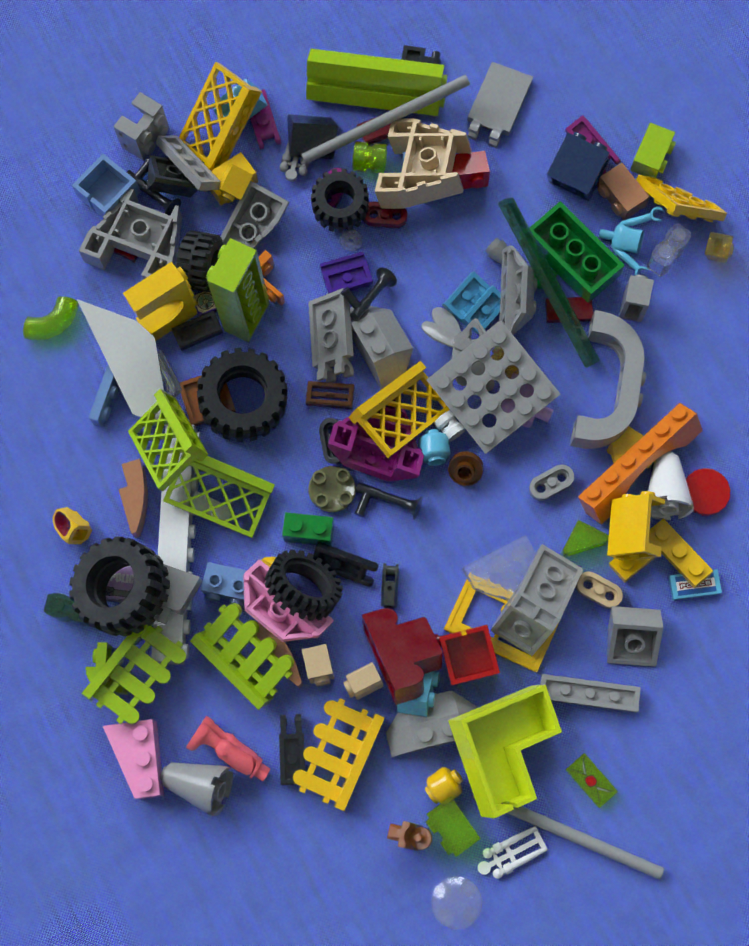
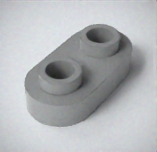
M557 465L533 478L529 485V493L535 500H547L572 485L574 472L567 465ZM563 475L566 480L564 482H560L557 479V476ZM543 486L545 492L539 493L536 488Z

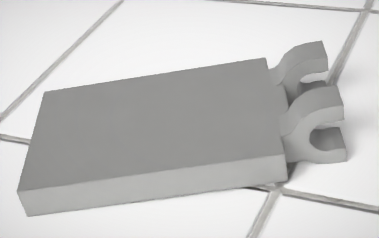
M492 62L468 115L467 121L471 122L468 138L476 140L481 127L492 130L488 145L497 148L502 134L509 136L531 86L533 76Z
M344 288L309 301L312 367L318 368L317 380L319 381L326 379V382L333 383L336 382V375L343 373L346 378L354 375L353 366L348 358L353 357L350 304L340 294Z

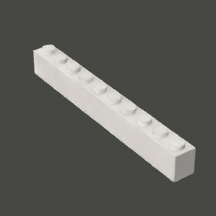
M166 424L165 433L167 432L169 424ZM192 425L193 429L195 430L197 436L201 441L200 432H197L195 425ZM172 438L170 448L175 447L177 438ZM168 454L166 464L171 462L172 454ZM188 466L181 473L184 482L195 478L193 467ZM164 469L162 480L167 476L168 469ZM178 477L177 482H176L175 485L181 483L179 477ZM198 479L186 484L191 497L194 496L195 491H198ZM183 486L173 489L170 499L177 502L188 499ZM167 487L161 494L158 556L163 560V564L193 574L189 570L190 562H194V548H191V539H195L196 526L192 524L194 514L163 502ZM189 501L186 502V503H183L184 505H187V506L190 507ZM192 601L183 615L171 611L167 624L157 621L153 624L155 629L158 625L163 628L161 634L176 644L178 640L183 643L181 649L185 651L186 659L189 657V644H185L186 634H190V620H187V610H191ZM152 647L151 658L160 664L166 656ZM172 661L169 663V664H173V665H184V663H182V664H175V663L172 662Z

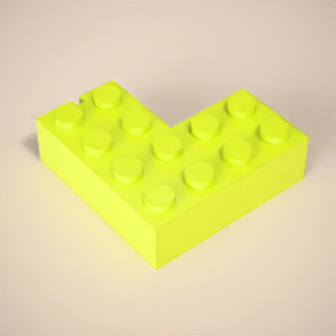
M546 685L529 686L448 720L481 817L497 818L514 810L513 807L519 808L537 799L521 750L562 733Z

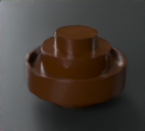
M468 451L455 454L451 458L448 467L451 479L463 486H471L478 483L482 478L484 470L480 457Z

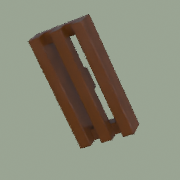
M308 381L306 405L352 409L354 384ZM312 388L349 391V394L312 391ZM311 397L332 398V399H345V400H348V402H347V401H335V400H323V399H311Z

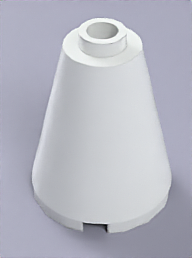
M669 451L654 461L648 491L656 493L655 496L665 499V504L651 506V517L660 520L663 518L671 520V516L678 515V519L687 517L693 512L694 506L680 458L674 452Z

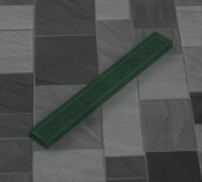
M514 198L503 199L498 202V205L581 361L586 368L598 363L600 359Z

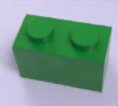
M285 512L282 532L284 542L317 545L318 542L332 546L333 517Z

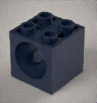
M568 132L547 172L548 182L589 201L599 182L600 176L603 175L610 161V152L606 151L607 147L601 143L595 142L592 144L586 141L587 138L577 132H574V134Z

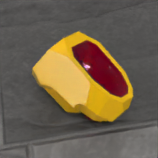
M68 507L56 509L53 515L54 529L66 543L82 544L88 540L92 533V528L88 521L83 519L77 511H73Z

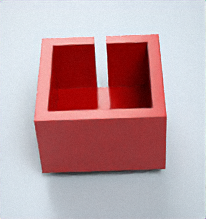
M488 625L467 629V635L464 636L459 631L439 637L451 685L500 673Z

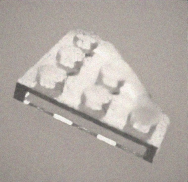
M525 535L469 563L462 570L473 590L508 601L522 582L536 552Z

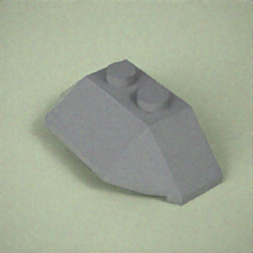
M507 246L502 250L499 321L501 320L514 335L533 318L536 312L534 292L537 289V278H534L535 271L514 246Z
M370 306L358 321H354L351 318L352 339L382 390L407 371L413 347L390 309Z
M451 690L435 694L434 707H429L427 717L398 712L386 732L391 757L455 742L448 720L478 707Z

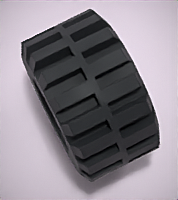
M343 168L341 172H337V169H332L331 174L326 171L323 173V179L318 177L316 185L312 187L311 194L312 210L315 214V219L317 222L320 221L323 228L329 226V231L332 232L335 229H338V233H343V229H348L349 232L353 230L354 225L359 227L361 220H365L366 212L369 209V192L366 183L363 184V179L360 176L356 178L355 172L351 171L349 174L347 169ZM336 193H345L353 199V202L346 208L337 209L331 207L327 200Z
M190 230L184 236L178 250L176 268L181 267L188 277L187 281L191 285L190 289L211 292L206 275L209 268L217 263L219 250L224 245L219 235Z

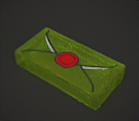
M585 753L565 769L598 808L603 806L618 792Z

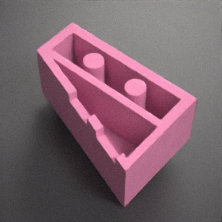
M149 719L138 721L136 724L122 723L103 726L134 799L164 796V787L160 779L162 767L157 721Z

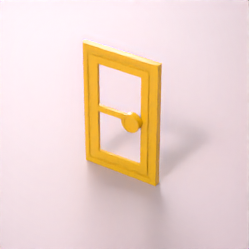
M469 573L443 630L450 633L461 631L462 636L467 635L466 630L471 629V627L461 622L476 591L504 603L501 611L513 592ZM558 624L533 656L499 641L497 634L491 637L494 652L537 673Z

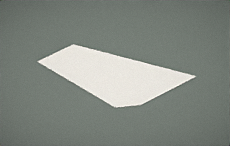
M77 299L132 414L142 417L157 401L154 394L159 389L164 390L155 337L136 320ZM161 410L157 412L154 420L159 419Z

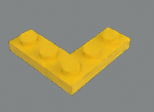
M664 518L650 529L649 543L662 547L661 554L693 588H696L713 573L709 565ZM614 558L609 562V566L626 583L655 558L629 561Z

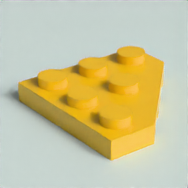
M638 175L636 178L648 196H652L656 204L667 208V213L672 216L679 217L680 215H685L694 220L699 217L708 222H713L714 220L724 221L727 212L715 203L706 199L704 202L692 196L693 194L688 191L663 184V181L644 175Z

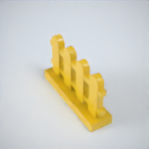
M339 698L338 702L330 700L324 704V712L331 716L328 725L319 723L314 727V735L321 739L318 748L310 746L304 750L303 757L306 761L311 762L307 772L297 770L293 774V781L300 785V792L305 793L306 789L324 796L322 802L328 804L330 800L335 801L334 807L345 811L385 717L373 714L371 718L367 716L368 710L362 709L360 713L345 706V700ZM337 719L354 727L351 736L334 729ZM360 730L365 732L362 741L357 739ZM327 742L344 750L341 759L323 751ZM350 753L355 755L352 764L347 762ZM316 766L334 773L331 782L313 775ZM340 776L345 778L342 787L337 786Z

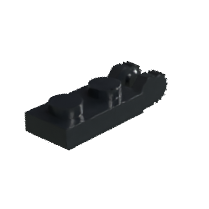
M295 714L296 734H286L287 718L286 715H280L281 734H279L281 785H297L293 781V774L297 770L305 771V759L303 757L304 733H302L301 714Z

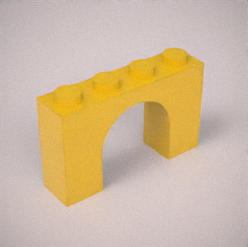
M172 262L123 292L126 301L137 315V322L155 337V341L171 332L172 328L185 323L198 314L195 308L197 302L190 289L191 285L187 281L188 277L181 267L176 268Z

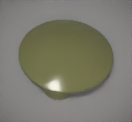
M328 466L313 473L309 482L308 492L311 501L316 507L326 512H338L344 510L352 503L356 493L354 479L347 469Z

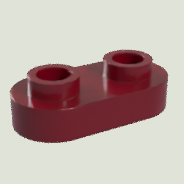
M369 202V209L366 212L364 222L374 227L400 228L407 222V209H382L379 202ZM371 214L378 215L376 218L370 217ZM397 215L400 219L394 220L392 217Z

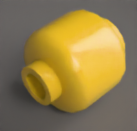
M441 767L427 778L425 791L435 804L446 805L461 795L463 779L456 769L451 771L447 767Z

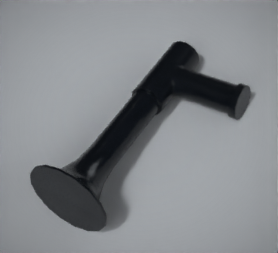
M146 158V161L136 174L131 170H128L127 173L137 181L141 191L145 192L164 208L165 214L171 215L175 205L180 208L181 199L170 200L159 192L147 190V182L143 180L149 169V159Z
M383 267L377 269L376 276L378 280L360 302L350 291L349 287L341 291L340 294L354 308L350 313V317L354 321H358L384 287L396 285V276L389 269Z
M359 482L356 492L362 494V497L354 513L364 517L370 498H374L407 509L413 515V520H415L420 511L423 497L421 496L417 500H408Z

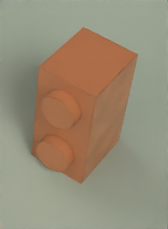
M623 163L600 176L597 185L598 192L604 199L606 198L610 202L611 208L617 216L620 215L623 220H626L646 207L649 200L648 194Z

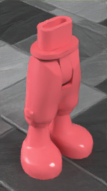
M208 716L204 718L186 746L190 751L196 750L201 745H208L214 748L221 760L244 775H250L249 778L251 779L255 776L259 780L264 781L270 771V768L262 763L263 759L260 756L258 757L257 753L240 742L233 734L225 733Z

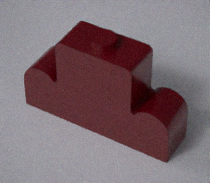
M384 608L362 614L363 631L395 705L419 698L424 692V674L442 668V646L439 635L433 633L425 617L398 624V616L392 609Z

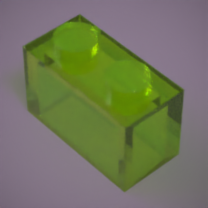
M449 797L426 814L429 818L425 821L433 834L438 831L443 838L440 844L448 855L453 853L457 857L481 839L452 797Z

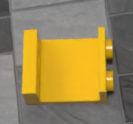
M643 491L641 495L624 494L622 498L612 499L607 556L622 561L661 557L662 547L649 543L651 506L665 504V499L655 496L656 493L650 491Z

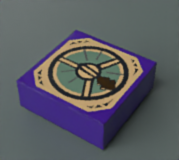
M201 291L194 294L197 302L195 307L199 316L211 311L217 312L211 292Z

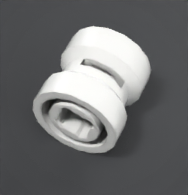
M451 410L442 414L433 423L438 430L447 435L449 442L458 438L466 430L456 420V416Z

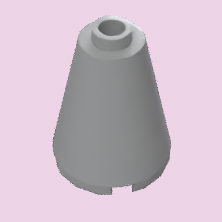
M171 762L163 768L160 779L165 788L208 815L215 817L225 807V805L221 804L223 798H229L233 784V772L228 771L231 769L230 767L221 765Z

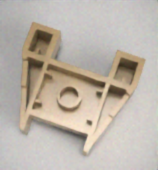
M401 118L391 123L388 139L394 154L406 153L401 173H379L375 194L382 209H404L463 193L464 190L459 174L452 173L456 153L472 152L466 132L455 129L448 131L439 128V125L433 123L426 125L421 123V120L414 118Z

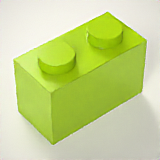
M650 122L630 171L655 178L658 172L663 174L668 163L667 160H664L666 154L671 155L676 144L675 141H672L675 132Z

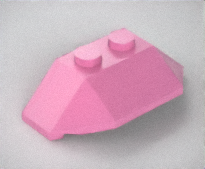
M260 559L244 573L245 611L282 642L319 638L333 623L334 620L329 616L323 617L322 620H317L315 617L313 621H309L307 615L303 620L299 618V613L297 612L294 616L289 614L291 609L288 607L285 610L281 609L282 602L275 603L273 601L275 595L269 596L267 592L269 588L265 587V576L270 567Z

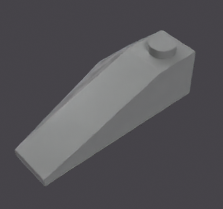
M250 181L221 235L223 244L226 245L231 238L254 248L280 222L290 202L259 184Z

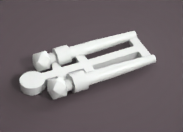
M534 826L501 843L497 842L490 849H484L483 856L491 858L493 855L494 860L480 862L478 864L479 873L486 875L490 872L491 867L497 865L500 869H495L493 876L496 879H500L503 874L506 873L508 875L512 873L517 867L548 851L537 827ZM534 833L535 839L514 850L510 849V845ZM537 843L541 847V849L518 860L514 856ZM505 848L507 853L498 857L496 854L502 852ZM510 858L512 863L508 862L504 865H501L502 861Z

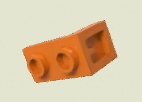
M265 250L259 256L262 274L267 276L272 271L274 262L272 255ZM264 279L268 299L273 303L277 301L282 306L285 303L284 295Z

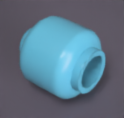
M427 430L425 435L421 436L418 440L419 449L422 450L424 455L423 461L429 466L442 465L450 457L448 437L446 434L439 432V430Z

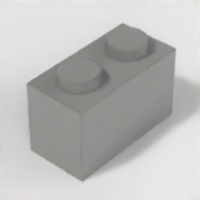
M630 275L623 292L619 318L642 322L650 304L654 280L648 279L644 275Z

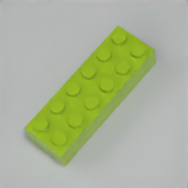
M230 238L228 243L220 248L218 253L219 259L215 266L212 265L209 268L206 279L224 331L249 342L270 303L257 250Z

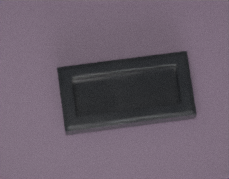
M214 311L171 329L181 351L223 333Z

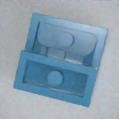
M472 271L442 306L465 326L477 318L485 329L500 312L501 293L493 285L489 286L478 274ZM473 327L472 331L479 335L478 330Z

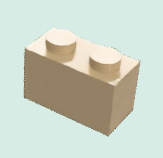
M323 644L302 649L310 683H315L316 687L330 684V680L335 679L327 645Z

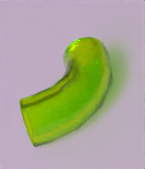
M59 296L56 299L53 310L48 315L43 317L28 316L23 326L24 339L48 340L64 332L72 324L79 308L78 301L69 297Z

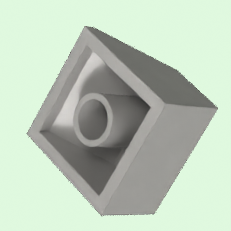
M611 606L608 624L607 663L656 667L663 632L661 611L657 609Z

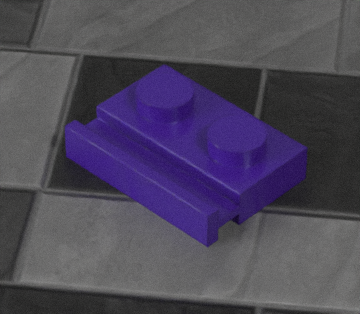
M363 251L319 264L328 294L342 288L345 289L346 287H349L350 291L373 285Z

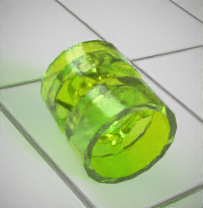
M355 141L352 170L366 172L367 169H370L372 173H385L387 144L374 143L373 146H370L368 142Z

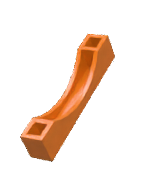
M681 403L672 409L578 496L585 513L602 525L611 516L612 499L622 498V495L627 493L637 477L657 458L671 450L687 446L703 431L697 413Z

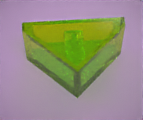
M578 520L561 552V556L565 558L607 545L609 535Z

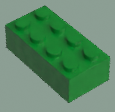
M561 201L526 231L524 241L587 303L621 275L625 266Z

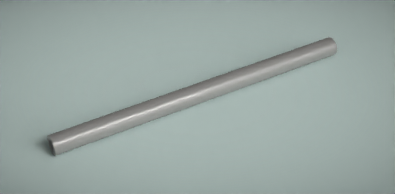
M465 74L302 153V157L305 163L308 164L469 86L470 82Z
M523 806L519 808L513 807L514 810L507 813L660 880L662 877L663 867Z

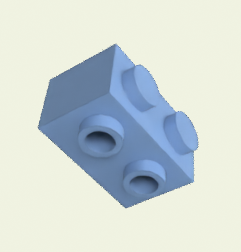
M208 562L200 590L203 594H206L205 598L220 601V598L229 599L230 604L237 603L243 606V575L246 570Z

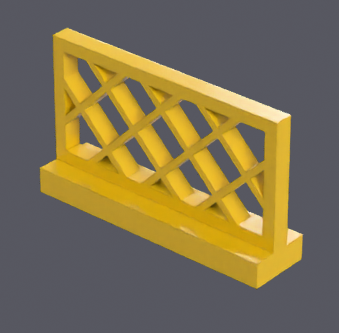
M215 62L179 138L204 162L209 170L217 168L228 161L262 91L257 87L250 86L219 62ZM219 71H221L224 75L225 83L217 85L216 77ZM234 84L242 87L236 97H233L231 86ZM226 87L228 99L221 101L219 89ZM213 91L215 103L208 105L206 97L209 92ZM229 103L230 112L227 117H224L222 105ZM216 107L218 119L211 121L209 109ZM199 112H203L205 123L198 125L197 121ZM219 123L220 133L217 137H214L212 125ZM206 127L208 139L201 141L199 129ZM194 131L196 141L194 144L186 141L189 133ZM207 143L210 144L211 150L208 157L204 155L202 145Z
M421 361L357 407L348 417L353 424L358 422L387 458L391 457L428 428L442 414L450 410L426 380L428 376L423 372L426 366ZM421 380L426 386V393L416 391L418 381ZM401 394L411 395V405L401 403ZM416 397L426 398V408L416 406ZM432 400L438 401L444 409L441 411L432 409ZM386 405L396 407V417L385 415ZM401 408L411 410V420L401 418ZM416 412L426 413V423L416 421ZM370 417L380 419V429L373 428L367 420ZM385 420L395 422V432L385 430ZM401 424L411 425L410 435L400 433ZM385 436L395 438L394 448L390 449L385 443Z

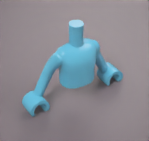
M660 207L653 208L649 214L620 222L615 231L600 230L599 238L612 240L613 252L635 270V275H640V271L643 269L650 270L647 267L640 266L628 254L623 252L628 251L638 254L644 237V230L629 226L650 220L656 222L663 221L662 219L655 218L657 211L665 212Z

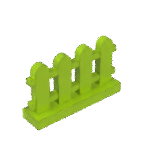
M232 603L227 607L222 605L218 609L221 614L213 624L207 623L204 626L205 630L195 634L190 642L260 710L274 698L273 696L278 692L275 687L285 676L287 679L291 677L293 672L290 669L294 665V659L288 654L278 658L273 653L277 647L276 641L271 637L261 641L256 636L259 631V624L256 621L250 620L243 624L238 619L242 614V608L239 604ZM234 625L239 631L228 641L224 634ZM251 642L256 648L246 659L241 652ZM268 659L273 666L263 676L258 669Z
M144 625L143 631L139 633L132 632L130 636L123 640L81 694L90 702L94 698L97 699L96 706L100 709L106 706L119 717L116 719L118 723L122 724L125 721L128 724H136L140 719V715L135 706L139 701L144 704H151L155 700V693L150 688L153 683L157 681L160 684H166L170 681L171 674L166 669L167 665L171 661L175 664L185 662L186 653L181 649L183 643L179 640L176 644L161 634L163 628L159 625L156 629L152 625ZM143 639L145 643L141 648H138L136 645ZM150 646L166 656L160 664L146 654ZM127 658L130 662L125 668L121 667V664ZM135 665L150 676L145 684L130 673ZM111 678L114 682L107 688L105 685ZM119 686H122L134 695L129 704L114 693Z

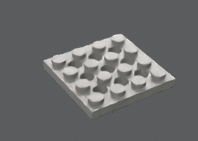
M501 320L426 379L485 454L561 395ZM494 347L503 349L504 356L501 360H493L491 358L490 351ZM481 362L485 365V372L482 375L472 373L471 368L474 363ZM513 365L518 368L519 375L515 379L506 377L505 370L508 366ZM463 377L466 379L467 385L463 390H456L453 387L455 378ZM495 380L500 384L498 393L490 394L486 390V385L489 381ZM530 384L534 388V393L531 397L525 398L520 394L522 385ZM473 395L479 396L482 401L481 406L477 409H472L468 406V399ZM505 399H511L515 403V409L510 413L504 412L501 408V403ZM486 414H493L496 417V424L491 428L483 425L482 420Z

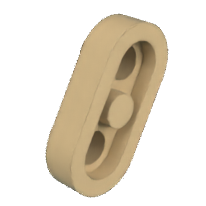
M593 572L582 573L576 585L579 594L608 609H611V606L617 607L623 598L622 590L618 585ZM589 581L592 584V588L586 589L583 583ZM611 593L613 600H607L605 594Z

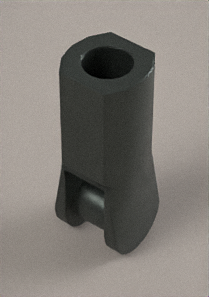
M383 563L381 607H397L399 564H396V566H386V563ZM386 575L395 576V582L386 581Z

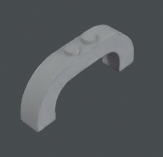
M595 310L590 321L587 341L601 343L612 348L620 360V373L614 412L610 416L601 419L578 415L573 424L570 446L584 449L607 446L624 434L636 414L637 407H640L642 404L643 393H640V387L644 385L646 379V372H643L644 349L638 334L623 319Z

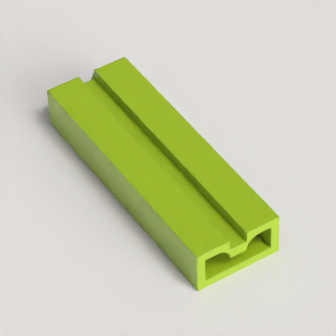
M311 48L307 59L306 100L393 110L447 84L448 75L444 74V65ZM445 97L413 113L438 116L440 107L444 108Z

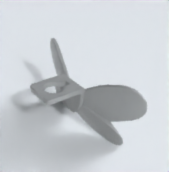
M436 307L432 310L434 323L426 321L421 325L425 334L433 340L453 348L452 359L476 340H472L470 337L473 327L478 330L479 337L486 332L477 318L473 319L461 332L460 326L453 314L442 307ZM481 362L474 363L471 368L472 373L482 375L485 372V365ZM455 378L459 385H467L465 378ZM494 380L487 383L486 390L488 392L494 388Z

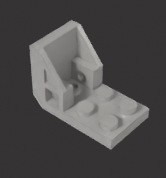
M541 544L522 582L513 592L490 631L533 656L559 623L583 569Z

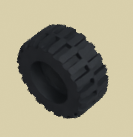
M234 348V353L229 354L228 350L223 351L219 359L216 356L210 360V366L203 368L202 377L198 379L197 383L198 407L206 425L211 426V430L214 433L223 434V438L230 440L232 437L236 438V442H243V439L250 438L251 442L257 440L259 435L265 437L270 434V429H275L279 425L280 418H283L285 414L288 388L283 371L278 370V364L274 360H268L267 354L261 352L260 355L255 354V349L248 348V352H242V348ZM239 377H246L257 381L265 392L263 404L250 413L241 414L228 410L220 399V392L225 383Z
M119 536L113 539H102L100 545L95 543L90 546V551L88 553L84 552L80 556V563L78 565L75 564L73 568L75 572L74 577H70L69 583L72 586V590L69 591L70 600L75 601L72 603V607L79 614V618L84 623L89 624V626L113 636H130L132 632L139 633L143 631L144 625L151 626L155 622L154 617L160 615L164 610L161 608L162 604L167 602L169 596L166 594V589L170 588V580L165 578L169 573L167 567L163 565L161 557L141 543L131 538L126 539ZM131 566L134 574V583L130 594L120 604L109 607L106 601V588L111 577L120 569Z

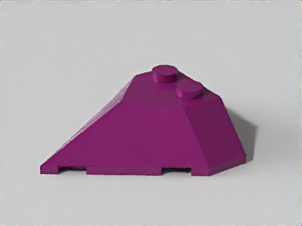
M386 405L385 415L396 417V407ZM401 408V418L408 419L405 409ZM348 417L333 425L327 445L344 466L388 482L418 478L424 458L422 450L418 449L414 438L391 457L387 458L358 422L353 424ZM370 417L367 420L373 428L380 429V419ZM385 420V430L395 432V422ZM401 424L400 433L410 435L411 425ZM385 436V443L390 449L395 447V438Z

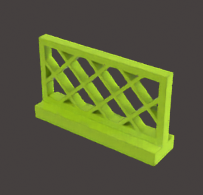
M159 389L154 394L157 401L128 430V433L159 490L164 491L196 458L203 461L208 456V453L177 399L164 390ZM161 410L159 419L154 420L157 412ZM164 424H169L167 432L162 434ZM157 425L155 434L150 435L152 426ZM145 427L143 436H138L137 433ZM172 438H177L175 447L170 448ZM165 439L162 449H158L160 440ZM148 441H152L150 450H146ZM185 452L186 456L178 463L180 453ZM168 454H172L171 462L166 464ZM156 455H160L158 464L154 465ZM164 469H168L167 476L162 480Z
M185 452L181 454L180 461L186 456ZM209 456L203 461L196 458L189 465L194 468L197 477L184 482L180 474L178 477L181 483L175 485L177 477L169 485L163 502L250 538L254 535L269 495L275 486L271 482ZM198 470H201L205 473L200 475ZM209 474L215 476L219 486L206 491L201 478ZM198 479L203 493L191 497L186 484ZM220 479L227 481V483L222 485ZM234 484L238 487L241 495L229 500L224 487ZM183 486L188 499L181 502L170 499L173 489ZM242 488H244V489H246V490H248V491H250V492L244 494ZM221 489L226 502L213 507L208 493ZM252 493L263 496L260 505L251 509L246 496ZM205 495L210 508L202 512L196 510L192 500ZM242 498L247 511L235 516L230 502ZM189 501L191 507L184 505L183 503ZM227 504L232 517L224 521L218 519L214 509ZM257 510L256 515L254 517L252 512ZM211 511L213 516L206 514V512ZM249 513L252 520L249 531L240 528L236 518ZM233 520L235 525H232L228 522Z

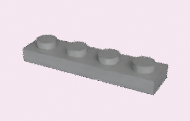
M177 135L157 136L156 144L198 190L204 192L219 190L221 181Z
M547 674L541 675L540 685H546L551 701L635 713L639 711L641 687Z

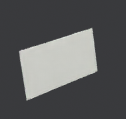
M195 491L194 496H196V495H198V494H201V493L198 492V491ZM205 495L192 500L196 510L202 512L210 508ZM210 498L213 507L221 504V502ZM227 505L214 509L220 520L224 521L231 516ZM211 511L206 512V514L213 516Z

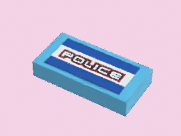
M718 569L713 570V573L696 588H693L681 574L668 576L672 600L722 593Z

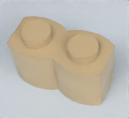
M373 662L346 675L347 681L343 682L350 698L355 696L357 700L383 687V682Z

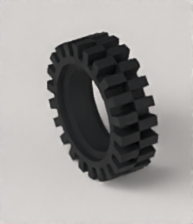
M286 550L282 554H278L265 576V587L269 588L267 591L269 596L275 595L273 601L275 603L281 601V609L285 610L288 607L291 609L289 614L294 616L297 612L300 619L304 620L307 615L309 621H313L315 617L317 620H322L323 617L326 618L331 614L342 597L343 586L340 585V578H335L337 573L335 571H328L331 567L329 564L323 566L321 558L318 557L317 560H314L313 554L308 553L305 556L304 551L301 550L298 553L295 550H290L288 553ZM295 573L306 577L318 587L322 597H313L302 593L289 582L285 574Z

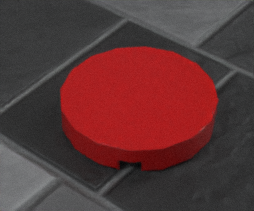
M702 468L695 470L687 476L686 481L693 501L694 513L710 516L717 514L725 508L730 499V487L728 481L721 473L714 469Z

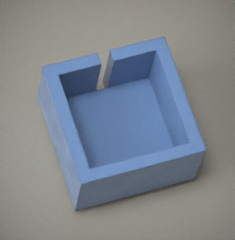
M104 154L72 185L77 197L90 208H94L95 212L102 218L108 211L111 212L120 203L119 200L130 189H134L136 197L141 193L137 181Z

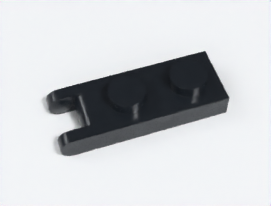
M318 542L313 559L317 560L319 557L322 559L321 564L323 566L329 564L331 566L328 570L329 572L335 571L338 576L370 587L373 585L374 579L366 576L367 570L377 571L378 564L376 562Z

